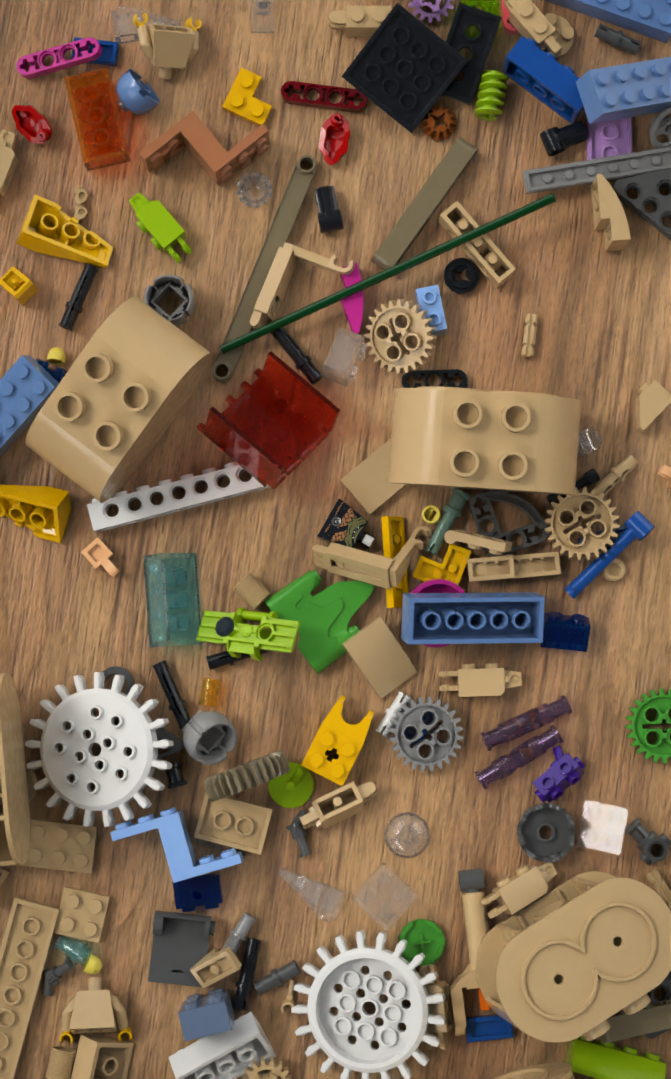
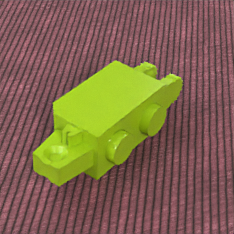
M139 192L129 199V203L134 209L138 220L136 225L144 234L146 232L152 237L150 241L158 251L162 249L165 253H168L177 264L181 259L172 248L179 244L188 255L192 252L191 248L183 240L187 237L185 231L159 200H152L150 202Z

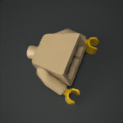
M135 14L132 21L135 26L139 27L137 28L139 43L146 58L154 66L159 67L158 77L171 79L173 68H185L186 63L198 52L199 32L197 29L202 26L201 20H196L195 26L192 25L191 17L186 20L185 27L148 23L147 27L145 26L148 20L147 14H142L143 22L138 21L137 14Z
M88 978V990L77 991L76 996L68 1002L62 1012V1030L64 1031L59 1037L61 1043L64 1041V1035L70 1037V1044H72L76 1034L117 1032V1028L119 1029L118 1039L120 1042H122V1033H128L130 1040L132 1039V1030L128 1027L126 1010L119 998L112 995L110 990H102V978Z

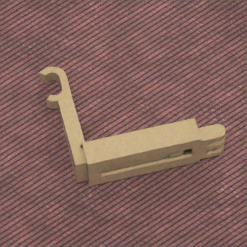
M285 242L283 248H278L250 319L251 326L254 329H258L266 325L267 320L274 321L298 261L342 275H349L353 272L355 268L354 261H349L348 267L341 268L335 265L338 261L335 254L329 259Z
M426 526L417 527L394 559L331 542L328 547L314 545L312 547L314 563L316 567L326 569L330 573L390 589L392 586L398 587L416 550L424 549L422 540H418L419 537H431V529Z

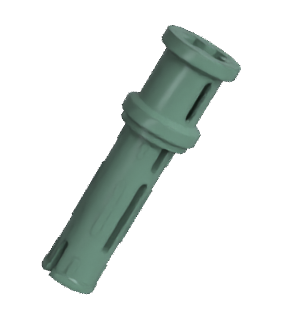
M453 488V495L448 504L444 505V514L424 549L435 556L438 555L445 541V533L451 530L456 518L459 519L462 516L461 511L467 500L471 499V496L456 488Z

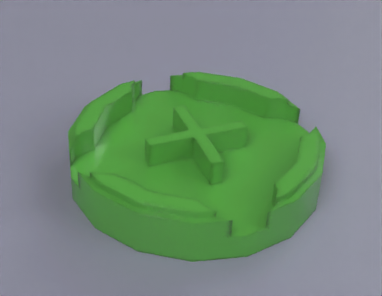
M428 919L410 921L402 929L399 936V942L402 939L407 940V946L402 955L408 962H411L420 953L425 955L423 962L418 966L435 963L442 956L445 949V938L442 930L435 922Z

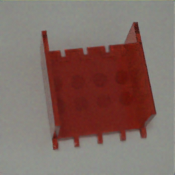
M270 351L267 355L263 371L259 368L254 371L258 379L252 385L243 381L241 387L245 391L237 399L229 395L226 401L230 406L222 413L212 406L209 410L206 425L199 423L197 428L264 487L269 485L272 489H276L286 479V475H290L301 464L300 460L304 461L316 449L315 445L319 446L329 436L328 432L330 433L333 430L340 409Z

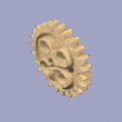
M399 299L397 303L395 300H390L389 305L387 303L381 304L382 310H374L376 316H369L372 324L365 327L370 330V333L365 334L364 337L370 338V342H367L365 346H372V350L368 354L376 355L374 363L382 361L380 368L388 366V372H394L396 369L397 374L403 373V371L409 373L412 372V368L414 370L419 369V364L427 363L424 357H432L428 349L436 347L431 343V340L437 338V336L431 335V331L435 330L436 327H429V323L433 319L425 318L427 310L419 312L420 304L413 306V301L411 300L406 301V303L404 299ZM403 315L407 318L406 327L401 321ZM385 326L389 330L388 337H386L383 333V329ZM413 336L418 340L416 347L412 344ZM395 346L399 349L398 357L393 352Z
M575 487V495H565V498L558 495L559 503L551 502L554 511L547 510V515L551 518L545 519V524L551 526L545 529V533H552L548 537V542L556 541L553 549L561 547L560 555L562 556L568 552L569 560L574 555H577L578 562L581 561L582 556H585L587 561H590L591 554L598 559V551L601 550L606 554L607 549L605 546L613 547L614 545L610 538L617 539L618 534L613 532V530L620 529V525L614 524V522L619 520V516L612 515L617 508L608 507L611 504V499L604 502V493L598 497L595 496L596 489H593L589 494L586 487L583 488L582 493H579L577 487ZM589 504L593 506L594 511L591 514H585L581 511L582 506ZM564 514H570L573 517V521L569 524H564L560 518ZM601 515V518L589 521L595 516ZM579 520H582L583 523L587 522L585 529L581 526L576 527ZM594 525H601L604 528V532L600 535H595L592 533L591 528ZM576 527L575 529L571 530V531H570L569 533H567V534H564V533H563V531L566 530V529H571V528ZM579 534L583 538L582 543L578 545L573 544L570 541L571 536Z

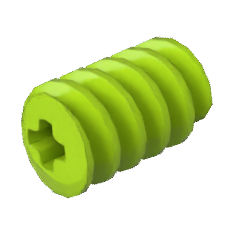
M485 70L480 78L482 83L479 85L480 91L477 94L479 100L475 104L477 109L474 110V116L485 121H496V115L503 114V111L497 107H503L505 104L499 100V98L506 97V93L501 90L508 88V85L502 83V81H508L509 76L499 71Z

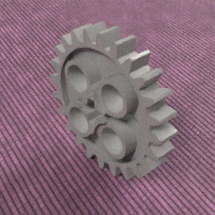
M430 696L427 697L426 702H424L422 697H418L417 704L410 699V707L402 704L403 712L395 711L399 718L397 720H390L395 724V728L388 729L389 732L394 733V736L388 738V740L396 743L391 747V750H399L395 757L397 759L404 757L402 762L404 765L411 761V769L413 770L419 765L421 772H424L426 766H428L429 771L433 772L435 764L438 768L442 769V761L450 764L448 756H457L453 751L454 748L461 749V746L456 743L457 740L464 738L457 735V732L463 730V727L456 726L461 719L452 717L456 712L454 709L447 711L448 703L440 706L441 699L437 698L434 704ZM430 711L433 719L430 723L424 724L422 716L425 712ZM439 720L442 721L439 726L428 733L430 736L428 739L421 738L423 736V729L429 731ZM409 726H413L415 729V734L412 738H406L404 735L405 729ZM440 730H446V739L439 742L437 740V733ZM419 738H421V739L414 745V747L410 748L409 745H410L412 742H414V741L418 740ZM423 744L429 746V753L426 756L419 755L418 750Z

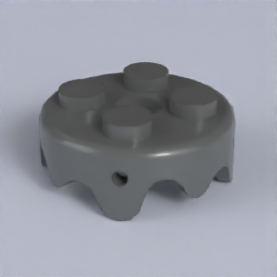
M540 803L529 807L522 814L517 824L516 834L520 847L528 856L537 861L557 862L572 849L576 826L573 819L563 808L551 803ZM545 825L549 826L552 830L551 836L547 839H543L539 835L540 828Z

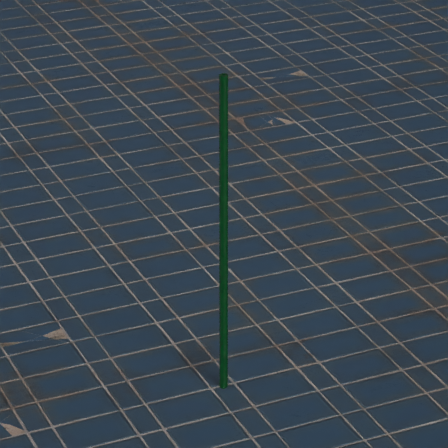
M551 193L221 345L220 349L223 354L552 204L556 202L555 197Z

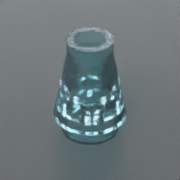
M63 935L58 938L55 944V948L60 950L66 957H69L75 965L78 963L83 965L91 953V948L87 946V943L66 938Z

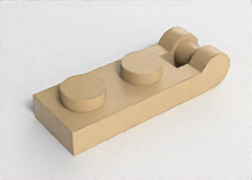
M460 529L449 530L444 535V539L448 544L463 542L468 544V548L481 550V547L489 549V553L503 555V552L511 551L513 543Z

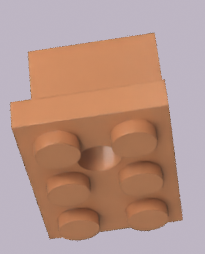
M191 111L140 152L144 167L150 173L152 170L160 169L165 164V160L171 155L172 157L178 155L185 145L214 182L220 185L222 182L224 184L229 182L234 177L233 173L238 169H245L251 163V159L257 154L261 156L268 150L270 145L269 131L262 124L227 152L194 111Z

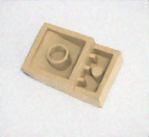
M597 174L590 187L594 230H604L606 252L622 251L631 240L626 214L610 183L602 174Z
M381 617L371 621L341 644L380 699L417 673L410 659Z

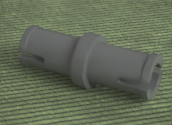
M601 23L594 37L612 44V47H619L633 55L636 54L641 41L624 35L623 31L619 30L617 32Z
M293 960L278 970H271V974L253 984L257 993L262 996V994L276 986H283L285 981L301 974V970L297 962Z

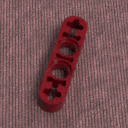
M296 81L285 82L281 87V97L288 104L355 113L362 112L367 106V97L357 89ZM290 88H294L295 93H301V89H304L303 99H300V94H293L292 97H288L286 92ZM311 90L319 93V98L315 101L309 100L306 96ZM332 93H338L342 99L339 103L334 104L329 101V96ZM345 94L348 95L347 105H344ZM356 97H360V101L363 102H360L359 106H355L354 101L349 100H355Z

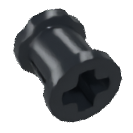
M182 761L172 763V768L165 770L168 789L187 784L181 769Z

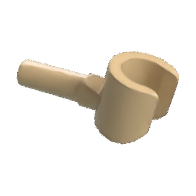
M289 979L286 999L282 1001L281 1005L282 1013L285 1005L295 1006L293 1000L295 980Z

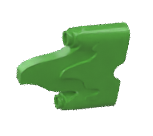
M314 569L295 579L264 602L270 611L278 613V619L300 622L298 649L315 672L319 674L347 652L341 644L359 631L356 625L352 627L348 625L350 619L369 598L374 590V585L358 580L337 582L312 596L310 593L322 581Z

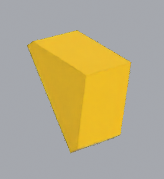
M14 266L0 279V285L22 306L38 291L34 283Z

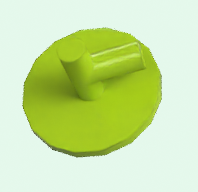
M288 762L289 772L268 781V790L270 796L277 804L285 808H296L309 800L313 792L314 782L307 768L299 763Z

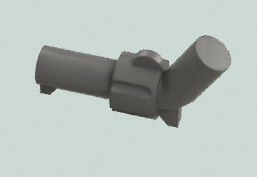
M301 810L292 824L286 827V829L290 830L293 840L297 841L301 851L299 854L300 858L311 854L305 839V831L307 829H304L300 822V817L307 814L304 810Z
M69 957L65 958V963L59 967L54 966L50 970H44V996H52L53 985H58L59 980L63 977L62 975L74 968V964Z

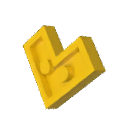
M241 67L222 109L257 126L265 125L272 110V105L254 98L262 77Z
M449 544L442 564L420 555L412 578L422 582L431 579H445L458 585L471 551L455 544Z

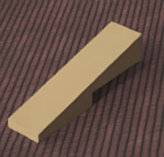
M559 551L467 559L469 582L561 575Z

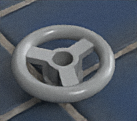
M671 107L662 110L651 122L649 138L651 144L656 149L671 147ZM665 134L668 141L660 143L657 141L656 136Z

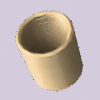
M248 573L233 589L253 610L257 609L271 594L251 573Z
M53 1046L51 1057H49L46 1078L71 1079L76 1050L65 1046Z

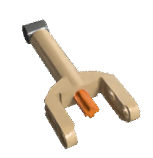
M482 868L458 871L460 890L464 892L461 895L470 963L449 987L455 1036L465 1035V1028L467 1026L462 988H478L480 1010L491 1009L480 991L476 976L477 951L482 939L489 932L486 905L483 906L480 902L485 897L484 891L481 890L485 888Z

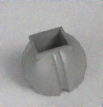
M163 275L155 278L153 285H148L144 293L143 302L175 326L186 322L185 318L191 316L195 308L196 300L192 287L187 283L184 284V279L176 275ZM170 291L183 301L181 306L171 316L167 315L157 305Z
M199 709L181 730L183 732V744L187 753L204 765H215L227 758L226 752H232L237 742V733L232 722L217 711L202 712Z

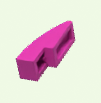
M357 262L354 263L355 268L351 274H340L345 288L362 281ZM363 290L340 300L354 339L359 338L362 325Z

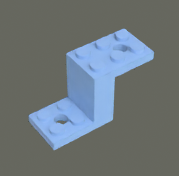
M176 807L160 812L161 816L154 817L153 813L142 816L134 824H132L131 820L115 825V830L110 832L112 841H116L158 828L173 883L237 865L244 860L242 850L236 851L235 848L222 851L219 857L214 858L213 854L201 857L197 863L182 809L176 811Z

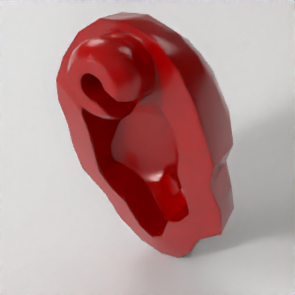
M15 105L12 108L16 129L28 141L44 144L51 139L52 128L45 115L39 113L31 105Z
M335 113L328 118L320 131L319 150L323 153L324 160L329 165L337 164L348 150L350 128L345 117L339 113Z

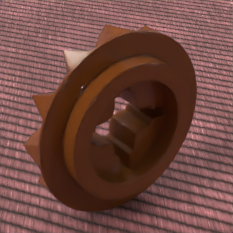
M441 104L433 106L421 121V127L425 135L438 141L452 136L457 126L456 115L451 111L450 107H445ZM444 116L443 123L445 125H439L434 129L435 120L433 118L439 119Z

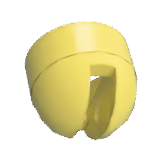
M59 347L50 349L47 355V362L57 366L65 364L66 355L63 349Z
M429 505L424 508L422 517L427 524L433 525L440 521L441 512L436 506ZM436 511L437 513L435 514L432 521H429L433 512Z
M90 954L84 965L83 972L92 975L98 974L102 968L101 959Z

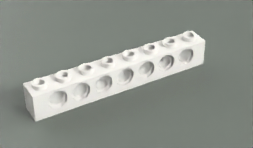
M259 456L246 459L247 463L240 465L237 462L224 465L225 469L217 471L216 468H209L203 470V474L194 476L193 473L180 476L181 480L172 482L171 479L158 482L159 486L152 488L149 485L136 488L137 492L129 494L127 491L117 492L114 498H110L103 503L92 499V503L87 504L93 531L99 533L271 488L272 484L265 458L260 459ZM250 471L252 473L251 480L248 482L241 481L239 478L241 472ZM223 476L230 479V484L225 488H221L217 484L219 478ZM200 482H205L208 485L207 491L202 494L197 493L196 485ZM177 488H183L186 491L182 499L174 498V491ZM155 494L163 495V502L160 505L152 504V497ZM135 499L140 500V509L137 511L130 510L131 501ZM112 505H117L119 507L118 514L110 517L108 515V508Z

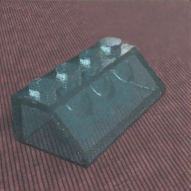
M158 553L143 556L149 647L202 644V642L196 641L201 624L196 553Z

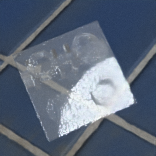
M584 800L576 845L621 855L629 809Z

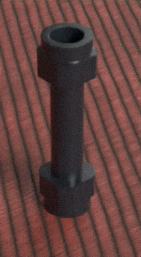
M594 468L583 474L581 479L576 481L578 490L587 485L591 486L600 480ZM549 494L546 496L550 505L551 502L559 503L557 496L560 494Z

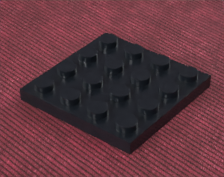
M396 3L341 77L410 133H413L468 60L400 4Z

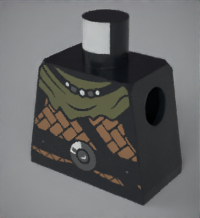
M338 499L317 536L318 539L328 543L333 542L354 548L356 543H359L368 549L375 537L364 531L368 521L341 499Z

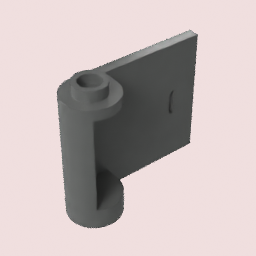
M155 911L148 982L201 987L190 969L208 954L210 935L214 936L216 921H211L212 916Z

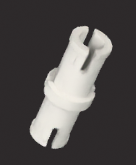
M399 691L390 708H386V714L375 731L380 734L382 733L383 736L388 738L390 734L388 729L395 726L390 720H397L399 718L395 711L402 713L401 705L407 706L411 698Z

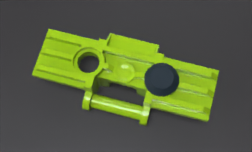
M241 607L238 608L236 613L204 610L196 641L227 645V651L232 657L241 658V653L249 654L253 660L262 661L263 656L260 655V649L284 653L293 652L300 622L278 619V613L275 611L269 613L247 611L246 608ZM246 620L261 621L259 626L245 624Z

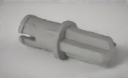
M244 912L234 930H230L231 935L222 949L229 946L235 954L241 943L247 940L246 935L254 922H256V919Z

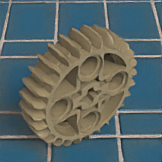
M279 750L206 778L204 780L205 789L210 800L223 799L288 773L290 770L289 763L284 752Z

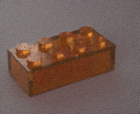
M109 68L64 77L81 154L87 171L131 162Z

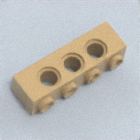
M458 201L441 213L438 221L452 238H456L479 227ZM487 234L459 246L496 290L509 280L516 271V268Z

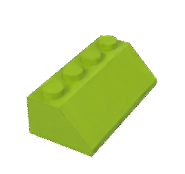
M583 1035L570 1041L565 1063L571 1065L573 1072L597 1079H665L666 1063L660 1059L659 1054L647 1051L646 1055L637 1052V1048L624 1045V1048L616 1047L615 1042L586 1041Z

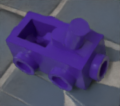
M561 746L552 749L556 761L552 762L550 768L533 782L538 789L534 793L543 803L546 800L550 803L553 800L559 799L563 795L564 790L570 785L579 782L584 774L583 769L586 766L577 756L573 759L568 753L564 755Z

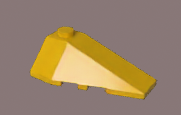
M34 194L16 244L38 253L107 268L113 247L93 231H88L78 223L79 220L74 216L72 218L68 216L57 203Z
M0 485V517L6 516L15 521L14 525L20 528L25 526L33 530V535L39 538L61 543L71 511L69 491L50 486Z

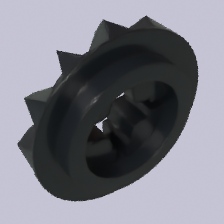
M457 258L446 266L443 277L445 285L452 292L463 294L471 292L478 285L480 273L473 261L466 258ZM466 268L465 277L467 280H461L457 284L458 276L455 273H462Z

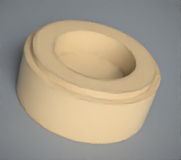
M615 558L602 571L605 579L614 582L623 578L626 568L621 560Z

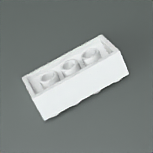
M249 1012L234 1021L232 1030L200 1038L195 1043L178 1050L168 1058L176 1079H236L246 1074V1066L252 1068L253 1060L260 1063L261 1057L264 1056L265 1061H269L270 1057L275 1058L276 1054L260 1023L252 1012Z

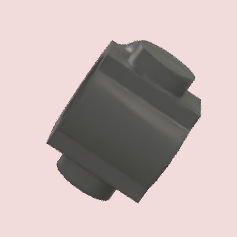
M637 817L625 828L624 833L629 834L638 843L637 848L642 853L639 857L650 866L652 863L655 864L657 861H662L666 858L668 850L671 848V841L663 833L658 836L654 831L649 832L640 823L641 819ZM658 843L661 846V852L653 856L650 851L651 847Z

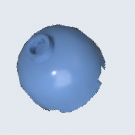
M133 69L125 72L117 82L116 94L119 98L117 103L125 112L129 110L134 114L142 115L154 109L159 104V98L148 83L145 85L140 80L142 77Z

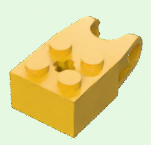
M343 695L340 696L322 722L301 766L343 786L364 744L374 714L373 710H369L359 723H346L341 715L343 702L346 698ZM335 748L337 750L336 754L339 756L337 759L333 758L330 761L325 753L327 750L331 751Z

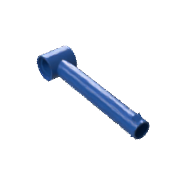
M639 510L624 523L626 529L613 541V547L608 546L606 554L602 552L598 559L596 558L564 589L573 599L636 538L641 541L654 529L655 526Z

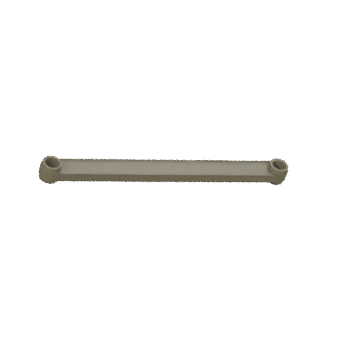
M310 155L300 157L296 163L223 344L251 332L250 319L278 248H283L284 243H287L316 173L317 164ZM307 162L312 164L313 167L310 170H303L301 165ZM245 345L225 354L220 349L212 369V374L216 381L225 383L232 378ZM219 368H227L229 370L228 374L225 377L217 376L216 373Z

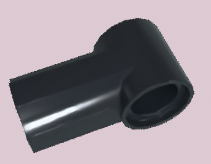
M582 120L562 128L553 127L540 134L549 157L563 152L567 147L588 140L587 129Z
M322 186L315 189L321 233L342 230V216L340 209L338 210L334 186Z

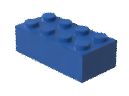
M522 36L507 54L502 73L508 75L510 79L570 124L575 123L585 110L576 85V81L579 78L574 75L575 73L570 67L562 66L558 63L553 54L544 52L534 40Z

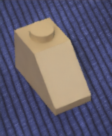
M656 380L651 384L646 382L637 391L640 394L636 398V431L639 434L671 403V394Z

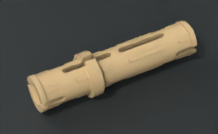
M628 454L619 465L612 467L610 473L593 488L596 489L595 496L598 497L604 493L605 497L620 482L623 483L626 480L625 477L639 465L638 461ZM589 504L584 505L588 511H591L593 508Z

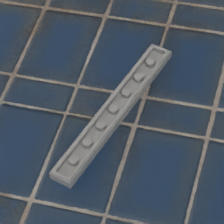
M671 147L524 170L522 176L526 194L592 184L597 174H602L607 181L669 169L671 168Z

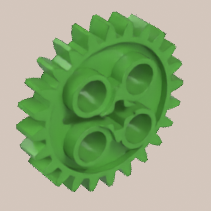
M659 688L658 695H656L654 690H649L650 697L641 694L642 702L634 700L637 707L628 708L633 715L625 716L627 720L631 721V724L624 726V728L631 729V733L627 734L626 737L634 739L630 746H639L636 751L637 754L644 751V759H648L652 755L653 762L657 763L659 757H661L662 763L666 764L668 757L671 760V741L669 738L671 728H664L662 731L660 728L644 729L642 727L643 724H661L662 719L663 723L671 724V719L668 715L671 709V689L665 695L663 688ZM649 708L654 709L656 717L652 721L647 720L645 716ZM651 731L655 732L657 736L654 744H649L646 739L647 734Z

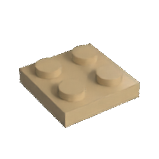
M65 886L54 933L100 943L111 896Z

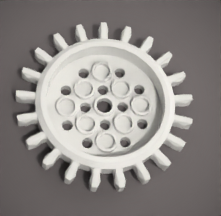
M94 672L93 689H87L83 675L73 676L77 693L71 695L65 685L55 686V690L62 699V702L56 706L50 700H42L40 705L50 713L47 722L42 719L30 720L29 724L43 730L41 741L33 739L25 742L26 747L31 749L40 748L41 757L40 760H34L26 764L27 769L36 770L43 767L46 776L44 779L39 780L34 785L35 790L46 789L51 785L55 790L54 795L46 803L49 808L57 806L62 799L69 803L63 816L65 820H72L78 808L85 809L83 826L85 827L93 826L95 811L101 810L104 827L114 826L113 809L118 807L125 821L134 819V814L129 806V802L135 799L143 809L149 808L152 804L142 792L148 785L157 791L163 790L165 785L152 776L155 768L160 770L172 768L171 763L158 760L157 758L158 748L167 749L174 746L173 741L168 739L158 741L155 731L169 724V720L164 718L152 722L148 713L159 703L157 699H150L143 706L136 701L143 690V685L134 684L128 695L122 693L121 689L125 679L123 675H115L111 689L104 688V672ZM96 708L99 710V715L97 717L94 715V710ZM115 717H118L120 720L118 725L114 723ZM67 722H70L71 728L69 730L66 729ZM87 730L91 732L89 739L86 737ZM107 739H110V740H111V746H110V747H108V746L106 745V740H107ZM94 743H98L101 746V753L98 756H95L91 750ZM59 744H62L63 750L61 752L58 750ZM128 747H130L132 750V754L130 756H128L126 753ZM79 752L83 754L81 761L78 759ZM99 761H102V762H103V768H102V769H100V768L98 767V762H99ZM120 769L124 772V776L122 778H120L118 775ZM71 774L75 776L74 782L70 781ZM91 783H94V784H95V790H94V791H92V790L90 789V784H91Z
M358 930L356 932L357 947L349 949L345 938L341 934L335 937V943L340 951V954L332 957L323 945L316 950L319 957L325 962V966L321 970L309 962L303 965L302 969L315 979L312 986L305 983H296L293 990L309 996L307 1005L297 1004L291 1008V1013L308 1014L309 1024L301 1025L295 1031L296 1036H303L310 1032L313 1033L317 1042L310 1045L305 1054L308 1057L322 1049L328 1055V1059L322 1063L320 1069L322 1073L330 1070L333 1063L336 1062L344 1067L340 1079H350L352 1070L361 1072V1079H371V1073L380 1072L381 1079H392L389 1069L397 1066L403 1078L410 1079L412 1072L405 1060L412 1056L423 1066L428 1063V1057L418 1049V1046L422 1041L434 1047H438L441 1040L437 1036L426 1031L429 1023L435 1025L445 1024L446 1017L430 1014V1004H439L446 998L443 993L428 995L425 985L434 982L438 974L437 972H430L426 976L421 977L415 968L425 958L423 953L416 955L410 963L401 957L406 949L407 940L402 939L396 945L395 951L392 952L384 947L387 940L385 931H381L378 934L376 947L366 945L364 930ZM363 966H367L370 971L368 974L363 973ZM385 971L392 973L391 979L385 977ZM336 984L342 985L343 990L341 992L336 990ZM358 989L365 991L364 997L358 995ZM381 994H385L388 997L387 1002L381 1001ZM403 1000H409L411 1006L405 1007L403 1005ZM365 1002L374 1003L376 1006L374 1014L365 1012ZM332 1007H336L338 1009L337 1015L331 1012ZM354 1012L360 1013V1020L354 1018ZM376 1018H382L384 1021L383 1025H378ZM399 1023H404L406 1030H400ZM350 1035H354L356 1037V1043L350 1042ZM372 1041H377L379 1048H374Z

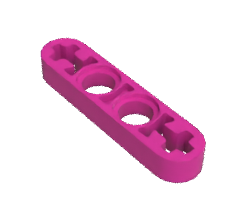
M88 37L25 55L17 61L16 68L24 78L32 79L94 61L101 56L102 47L95 38ZM89 45H93L95 47L92 49V53H89L87 51L89 50ZM68 50L75 51V56L72 60H65L64 58ZM47 56H53V64L47 67L44 66V59ZM27 63L31 65L28 72L24 69Z

